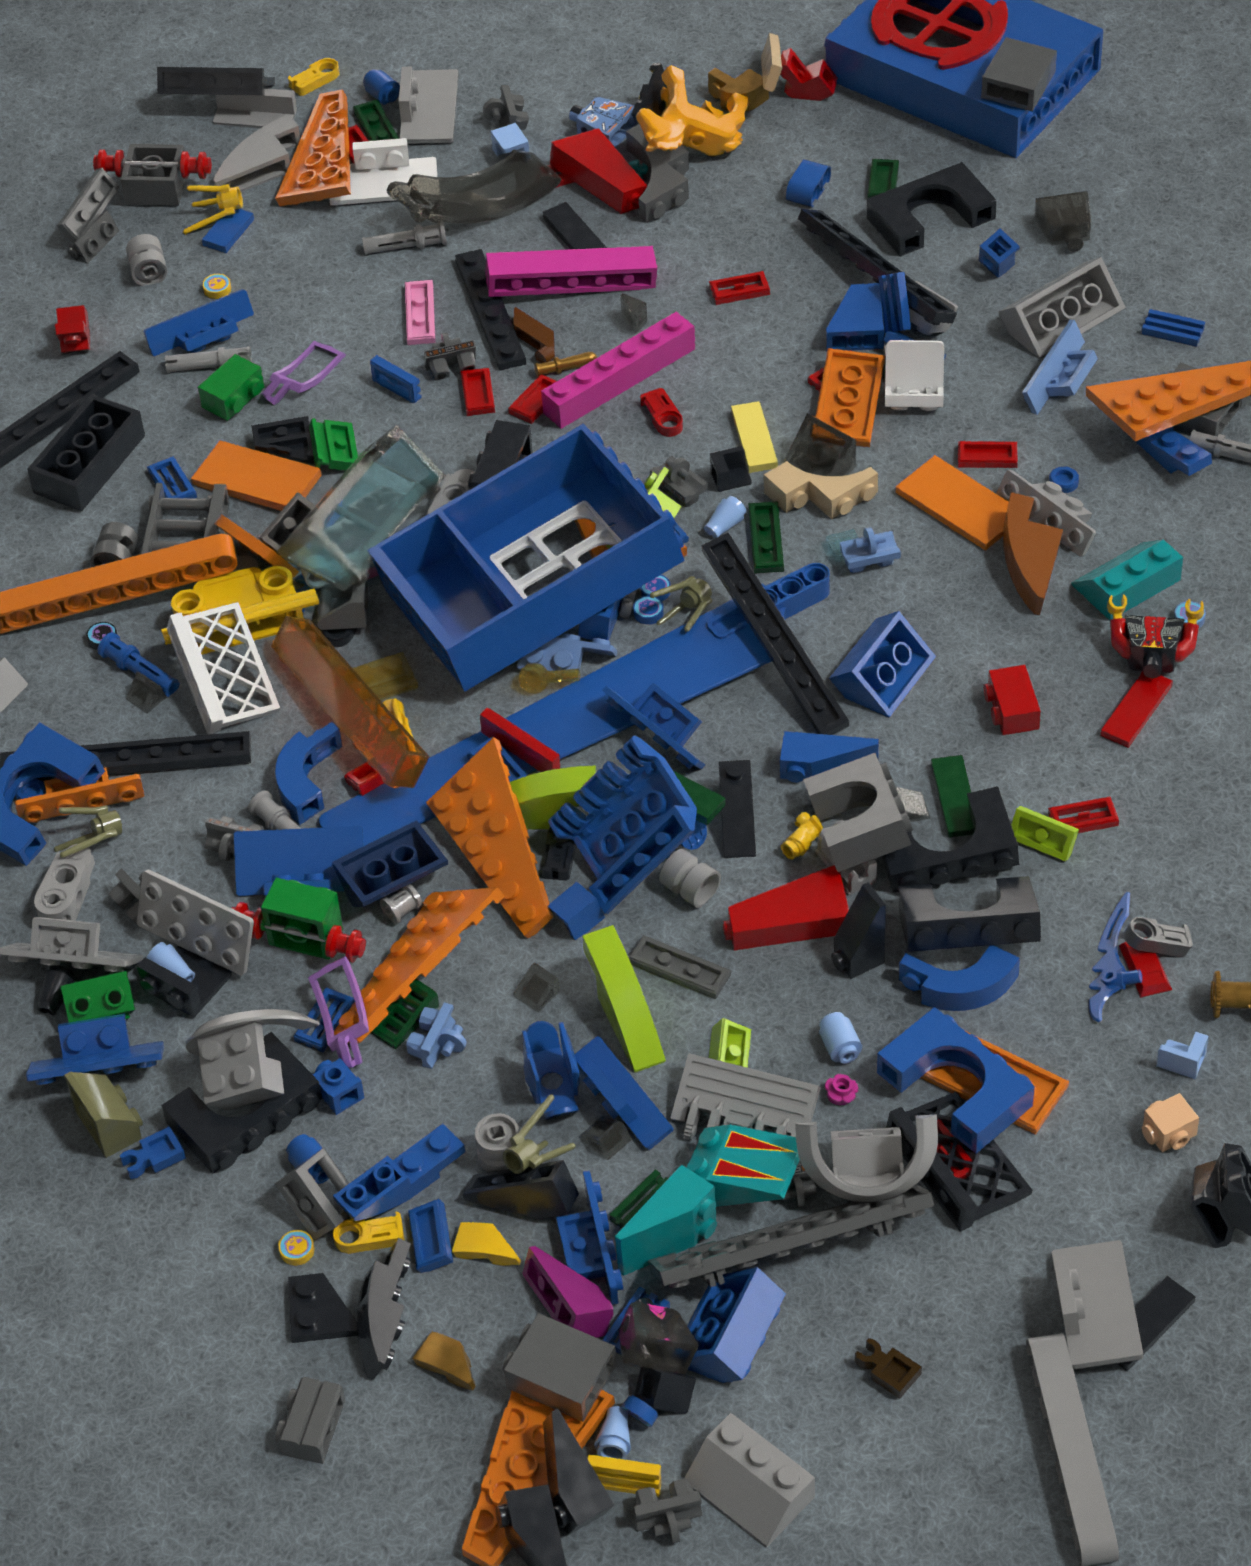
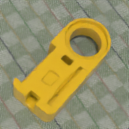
M323 58L309 65V69L293 77L289 75V87L299 96H304L339 76L338 62L332 58ZM324 69H332V70H333V71H330V72H321V71L324 70Z
M395 1212L396 1216L393 1217L389 1216L367 1221L365 1219L354 1221L353 1219L344 1220L333 1230L336 1248L343 1253L351 1254L392 1247L398 1238L405 1241L401 1214ZM348 1231H354L359 1234V1238L353 1243H344L340 1240L342 1234Z

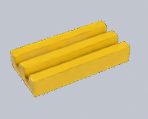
M588 1455V1461L606 1490L636 1494V1491L639 1489L651 1487L655 1488L657 1497L660 1496L661 1465Z

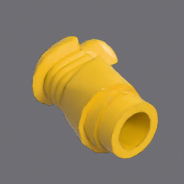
M802 812L796 818L795 825L798 829L781 844V850L788 859L793 860L800 855L803 856L822 831L823 826L816 815L810 816L807 812Z

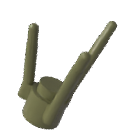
M694 576L650 593V597L655 598L682 589L680 595L681 602L659 619L656 623L657 625H662L685 607L697 608L684 627V631L689 632L704 609L712 603L710 586L703 579H695Z
M107 805L96 808L60 807L58 811L61 814L96 815V818L91 819L90 822L92 833L55 846L54 851L58 852L67 849L60 853V857L65 858L103 840L121 835L122 823L116 810L108 812Z
M549 1095L522 1129L510 1138L512 1146L503 1152L504 1163L510 1171L519 1174L529 1167L534 1169L543 1162L575 1149L576 1145L570 1143L539 1156V1152L548 1146V1141L544 1140L536 1145L532 1140L524 1139L553 1102V1095Z

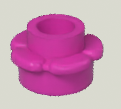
M837 1074L834 1078H829L825 1083L827 1098L835 1105H846L856 1098L855 1093L858 1092V1085L849 1076Z

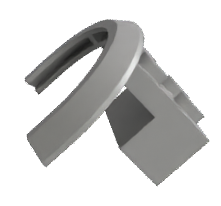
M264 1009L221 1016L201 1025L186 1041V1050L200 1058L205 1104L223 1110H231L283 1095L281 1062L266 1057L262 1025H286L305 1030L318 1026L319 1022L294 1011Z
M937 1114L915 1116L916 1147L905 1169L903 1166L900 1127L831 1131L832 1172L825 1164L819 1151L817 1122L795 1123L798 1155L803 1168L811 1179L821 1188L835 1196L859 1202L889 1199L906 1192L916 1185L931 1167L938 1146Z

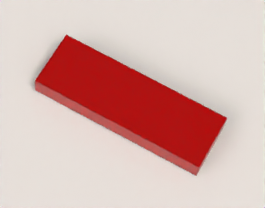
M1142 672L1101 729L1100 736L1129 748L1171 689L1173 680L1161 675L1157 678H1148Z
M486 708L480 714L481 733L489 738L493 736L500 741L502 747L540 772L560 769V755L490 708Z

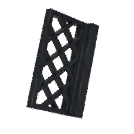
M157 67L158 94L265 95L264 86L275 84V77H264V68Z
M957 1092L906 1112L902 1107L890 1111L886 1128L900 1127L902 1156L908 1163L916 1147V1125L913 1123L916 1120L915 1116L937 1114V1121L941 1120L945 1126L951 1127L952 1117L941 1115L940 1110L951 1104L958 1109L965 1103ZM938 1133V1143L951 1146L950 1143H953L950 1156L936 1152L931 1167L921 1181L960 1232L971 1227L974 1220L1012 1205L1032 1194V1188L994 1140L975 1155L974 1162L954 1157L957 1144L961 1145L965 1151L973 1152L956 1137ZM979 1155L994 1157L999 1163L998 1168L978 1164ZM951 1166L960 1169L965 1167L972 1168L969 1181L955 1177L950 1171ZM975 1173L995 1178L993 1187L973 1182ZM999 1179L1014 1182L1018 1190L1008 1192L997 1189ZM970 1191L990 1196V1201L977 1206L969 1196Z

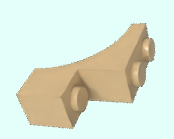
M786 461L764 474V494L773 502L778 501V506L786 513L794 508L799 509L803 507L808 500H811L827 516L833 519L840 514L845 515L849 513L853 506L860 502L871 500L878 492V473L871 467L845 476H820L802 471Z

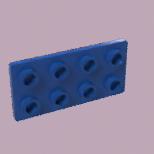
M361 826L236 831L234 833L236 894L238 896H265L268 894L276 877L285 880H296L301 884L318 888L325 887L334 892L344 891L332 862L364 846L363 828Z
M125 1014L58 1024L63 1057L31 1062L26 1078L27 1081L35 1080L37 1085L55 1082L56 1077L64 1076L69 1072L89 1073V1071L103 1069L104 1074L122 1071L125 1065L136 1064L137 1068L151 1067L157 1064L156 1060L162 1059L164 1042L157 1041L130 1046Z

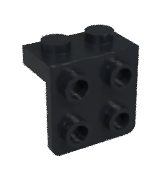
M177 946L175 950L195 973L192 982L145 957L137 965L142 989L193 1018L196 1017L232 976V971L180 946Z

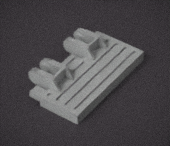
M688 1053L670 1119L683 1123L686 1122L683 1138L690 1141L696 1135L701 1112L710 1114L707 1127L719 1126L722 1117L725 1118L723 1125L731 1124L751 1129L755 1126L756 1130L766 1131V1129L776 1131L777 1134H789L792 1137H796L795 1123L812 1122L821 1088L819 1085Z

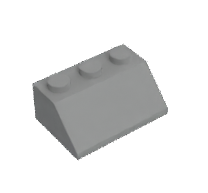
M732 1413L706 1437L685 1476L694 1491L699 1490L700 1496L766 1548L815 1498V1477Z

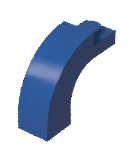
M333 722L322 729L316 730L308 738L299 731L284 745L277 758L275 774L282 805L289 810L291 818L299 825L324 809L321 789L307 776L315 765L343 747L340 729Z
M990 945L979 961L971 967L958 971H947L936 968L906 953L899 962V981L909 990L922 991L921 1004L945 1011L972 1010L994 1002L1008 991L1019 976L1020 958L994 945Z

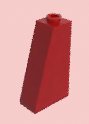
M599 128L551 142L550 165L565 176L570 177L572 181L620 214L639 208V198L646 190L647 185Z
M832 865L729 906L728 920L723 921L725 940H732L735 951L835 936L849 911L841 873L837 872L835 865Z

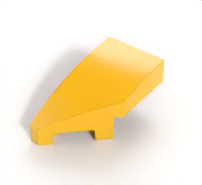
M460 1223L452 1253L456 1258H488L492 1264L501 1266L521 1264V1259L494 1224Z

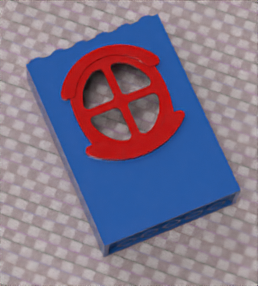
M865 0L847 18L843 19L841 24L832 33L827 35L824 42V47L826 48L825 62L837 76L836 84L1017 158L1100 71L1103 29L1031 0H918L941 9L942 11L937 15L908 5L912 0ZM901 13L928 25L915 38L909 39L898 31L894 25L893 18ZM952 15H956L981 25L983 28L980 31H973L948 19ZM938 29L969 41L967 44L948 48L924 45ZM1005 37L1057 50L1056 71L1033 112L981 98L982 76Z

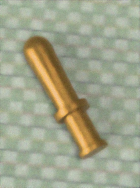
M585 352L562 359L554 357L553 361L534 363L535 373L537 377L541 374L553 372L561 374L563 370L581 368L596 359L597 355L594 352Z

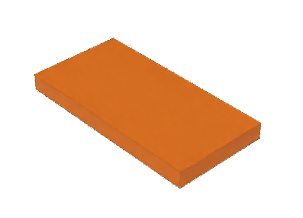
M828 348L812 433L813 442L870 447L885 355Z
M220 440L192 476L191 481L192 485L213 491L214 484H226L228 496L282 511L297 492L306 498L322 474L318 467Z
M936 455L896 486V493L985 551L1003 537V527L1009 502Z
M977 1037L983 1046L993 1054L1003 1057L1007 1065L1017 1073L1027 1076L1035 1086L1033 1106L1013 1124L1036 1135L1068 1088L1069 1081ZM957 1066L936 1067L920 1077L950 1093L957 1092L966 1101L982 1088L981 1082L973 1073Z

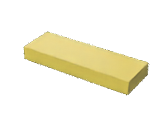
M760 401L731 406V413L740 444L745 450V461L749 473L776 468L778 461Z

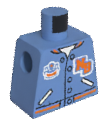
M601 97L595 98L586 108L574 105L569 114V119L577 123V134L599 128L615 148L626 138V131L636 126L632 117L634 105Z

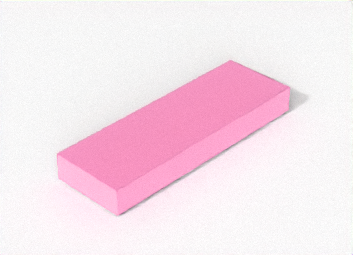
M433 280L405 282L407 345L436 343Z

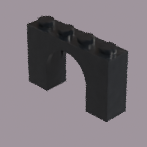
M960 162L868 198L867 219L901 257L924 247L925 228L911 213L914 208L929 203L944 204L955 209L969 226L974 228L996 219L997 200L966 165Z
M998 786L967 793L968 810L975 832L971 839L963 846L950 851H933L921 846L914 839L910 831L907 832L911 842L910 846L882 856L893 893L898 892V886L942 885L949 881L966 877L972 878L979 874L1006 870L1020 865L1018 844Z
M1029 876L996 879L997 903L991 907L976 911H956L939 905L935 901L931 884L898 886L899 914L908 952L1040 942V909Z
M272 1032L264 1036L266 1057L281 1062L283 1095L266 1099L264 1104L256 1111L241 1117H225L214 1113L190 1087L161 1105L166 1123L212 1174L219 1169L231 1167L238 1156L248 1149H257L267 1136L276 1130L282 1131L291 1124L292 1119L302 1112L312 1111L322 1099L319 1081Z

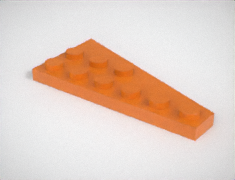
M343 90L319 94L275 197L279 206L297 205L309 201H321L327 198L351 195L347 96Z
M1251 361L1086 386V397L1134 441H1138L1250 396Z
M493 737L426 803L489 888L498 887L505 897L500 901V904L523 935L530 938L537 934L554 916L549 909L550 903L544 883L540 881L535 866L537 864L536 857L530 850L527 840L529 835L517 796L511 788L508 778L510 773L508 766L503 762L501 755L503 750L500 741Z
M498 887L433 892L426 897L421 910L408 922L406 931L391 946L390 953L383 963L374 970L373 977L366 987L360 990L366 1010L369 1032L356 1038L357 1043H361L388 1015L386 1008L399 998L404 999L412 991L409 985L420 974L426 977L460 943L461 937L459 934L471 925L476 926L484 918L481 912L491 902L498 904L505 897ZM355 1002L348 1012L339 1019L334 1035L359 1022Z
M604 1390L600 1392L583 1422L560 1412L581 1449H583L603 1421L607 1410L615 1404L614 1396ZM514 1391L511 1392L508 1405L504 1409L491 1451L489 1467L486 1475L483 1477L481 1493L477 1506L473 1510L462 1546L463 1556L480 1566H499L512 1548V1545L506 1538L505 1529L499 1528L496 1518V1506L499 1505L506 1491L548 1485L543 1422L555 1409Z

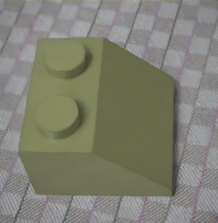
M69 1072L64 1075L76 1114L106 1158L142 1139L139 1129L143 1125L142 1119L134 1107L129 1109L125 1104L127 1098L119 1084L113 1086L106 1075Z

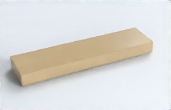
M769 33L761 55L763 88L771 92L775 90L782 70L779 37Z

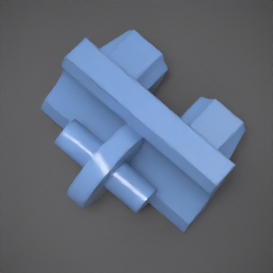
M869 527L864 529V537L840 542L841 553L848 570L852 573L861 572L867 565L877 563L881 567L892 565L894 559L901 558V551L896 545L892 531L874 535L872 528Z
M444 1002L440 1010L424 1007L420 1015L419 1026L421 1029L429 1031L427 1036L413 1032L407 1040V1052L421 1058L424 1067L432 1069L440 1052L442 1055L449 1057L452 1051L462 1052L466 1046L467 1041L461 1035L463 1028L460 1025H455L456 1021L451 1016L454 1009L452 1004Z

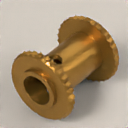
M1215 971L1210 988L1211 1008H1213V1016L1219 1018L1221 1008L1251 1009V982L1221 981L1220 971Z

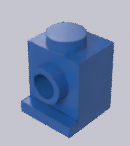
M1000 228L980 245L979 261L999 278L1015 265V253L1020 249V246Z
M341 1058L333 1063L330 1060L323 1061L317 1066L315 1073L312 1074L319 1081L322 1098L336 1115L365 1098L361 1079L351 1072Z

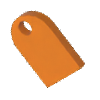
M221 514L215 522V525L269 565L286 567L291 571L293 578L299 573L295 567L274 550Z

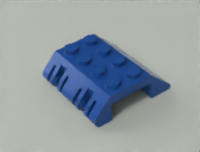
M632 736L624 744L623 748L616 752L617 759L631 771L630 774H627L613 762L607 761L603 765V769H599L573 795L577 804L589 813L587 816L567 802L560 808L561 810H558L548 820L557 838L572 839L598 879L589 887V890L597 898L604 914H609L695 831L697 807L666 759L638 736Z

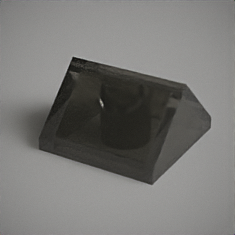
M807 413L784 462L788 461L796 468L815 475L845 476L856 467V439Z

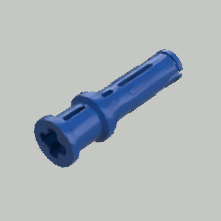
M108 633L100 641L97 650L98 654L103 658L108 657L116 662V666L120 670L127 671L129 669L167 697L179 688L180 682L140 656L138 648L122 642L120 636L116 633Z

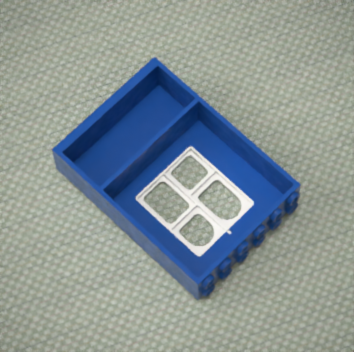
M584 423L367 550L387 594L464 692L685 561L681 551L684 544L678 533L673 529L676 526V522L672 514L667 509L665 511L662 510L656 496L653 493L647 494L644 484L638 477L636 479L633 478L625 462L619 463L613 449L610 446L606 448L600 435L596 431L591 432ZM585 518L595 522L596 529L593 535L558 556L554 555L542 541L547 535L576 519ZM597 546H613L583 565L578 561L581 555ZM525 548H532L543 560L544 564L517 580L512 579L501 566L502 562ZM561 567H568L571 572L529 597L524 593L527 587Z

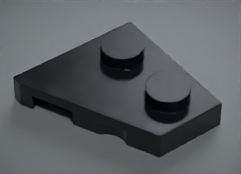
M653 63L649 68L653 74L649 84H643L639 100L632 111V117L636 125L639 124L636 120V115L640 109H650L661 117L666 108L665 101L661 99L662 88H667L661 76L664 72L661 63Z
M304 416L251 425L255 450L289 460L314 464L309 417Z
M324 1273L288 1277L292 1343L357 1336L356 1320Z

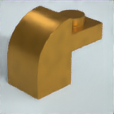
M717 68L708 72V90L714 98H720V105L723 110L729 111L726 107L727 100L736 92L748 97L749 105L745 112L757 108L769 99V91L763 88V77L751 69L746 70L735 79Z

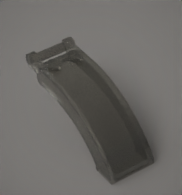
M514 149L509 156L500 162L472 174L446 178L413 174L409 178L408 183L393 181L388 185L386 191L392 199L398 200L418 223L428 219L438 224L441 221L467 224L490 221L517 212L551 192L560 184L562 178L534 153Z

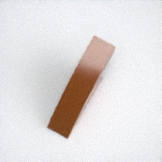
M1011 492L1003 527L1005 561L1018 594L1034 614L1040 615L1063 529L1029 521L1034 498Z

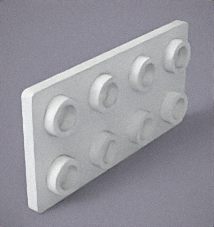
M407 138L353 142L355 164H350L351 195L330 198V205L437 197L439 194L436 157L409 159Z

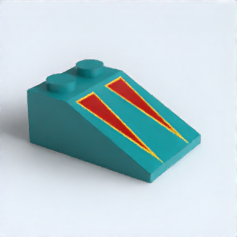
M729 1124L703 1129L694 1153L687 1164V1168L715 1186L716 1207L784 1199L800 1158L796 1137Z

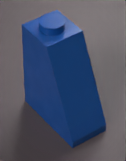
M879 283L851 284L826 328L827 351L828 348L847 351L883 349L884 324Z

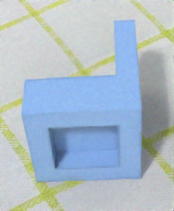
M516 123L491 131L492 149L496 156L517 150L525 162L530 160L528 140Z
M1195 1032L1190 1046L1173 1040H1167L1165 1045H1160L1156 1066L1196 1079L1207 1052L1209 1036Z

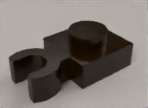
M871 1338L866 1340V1349L873 1353L871 1356H865L859 1351L855 1353V1363L859 1367L873 1369L871 1371V1380L899 1399L922 1374V1366L893 1347L885 1354L882 1352L880 1344Z

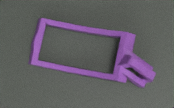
M313 341L291 364L272 373L269 379L271 383L263 391L262 396L275 405L280 402L289 389L298 393L304 392L319 384L346 354L329 345ZM316 347L337 355L325 369L304 383L286 377ZM279 384H284L283 387L278 391V393L273 397L271 394L279 386Z
M344 956L335 962L325 965L319 971L310 975L308 979L323 1018L327 1044L332 1052L337 1051L338 1058H341L348 1068H352L363 1062L356 1038L369 1032V1027L357 980L347 957ZM342 965L354 996L359 1022L334 1035L331 1017L317 978ZM349 1041H350V1045H351L352 1052H353V1056H354L353 1058H351V1055H350V1052H349V1048H348V1045H347V1043H348Z

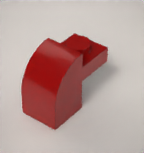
M792 48L782 51V70L780 75L787 80L784 92L789 97L821 101L834 94L838 78L824 59L805 66Z
M85 306L56 308L58 323L55 324L56 336L60 341L61 353L90 350L89 320Z

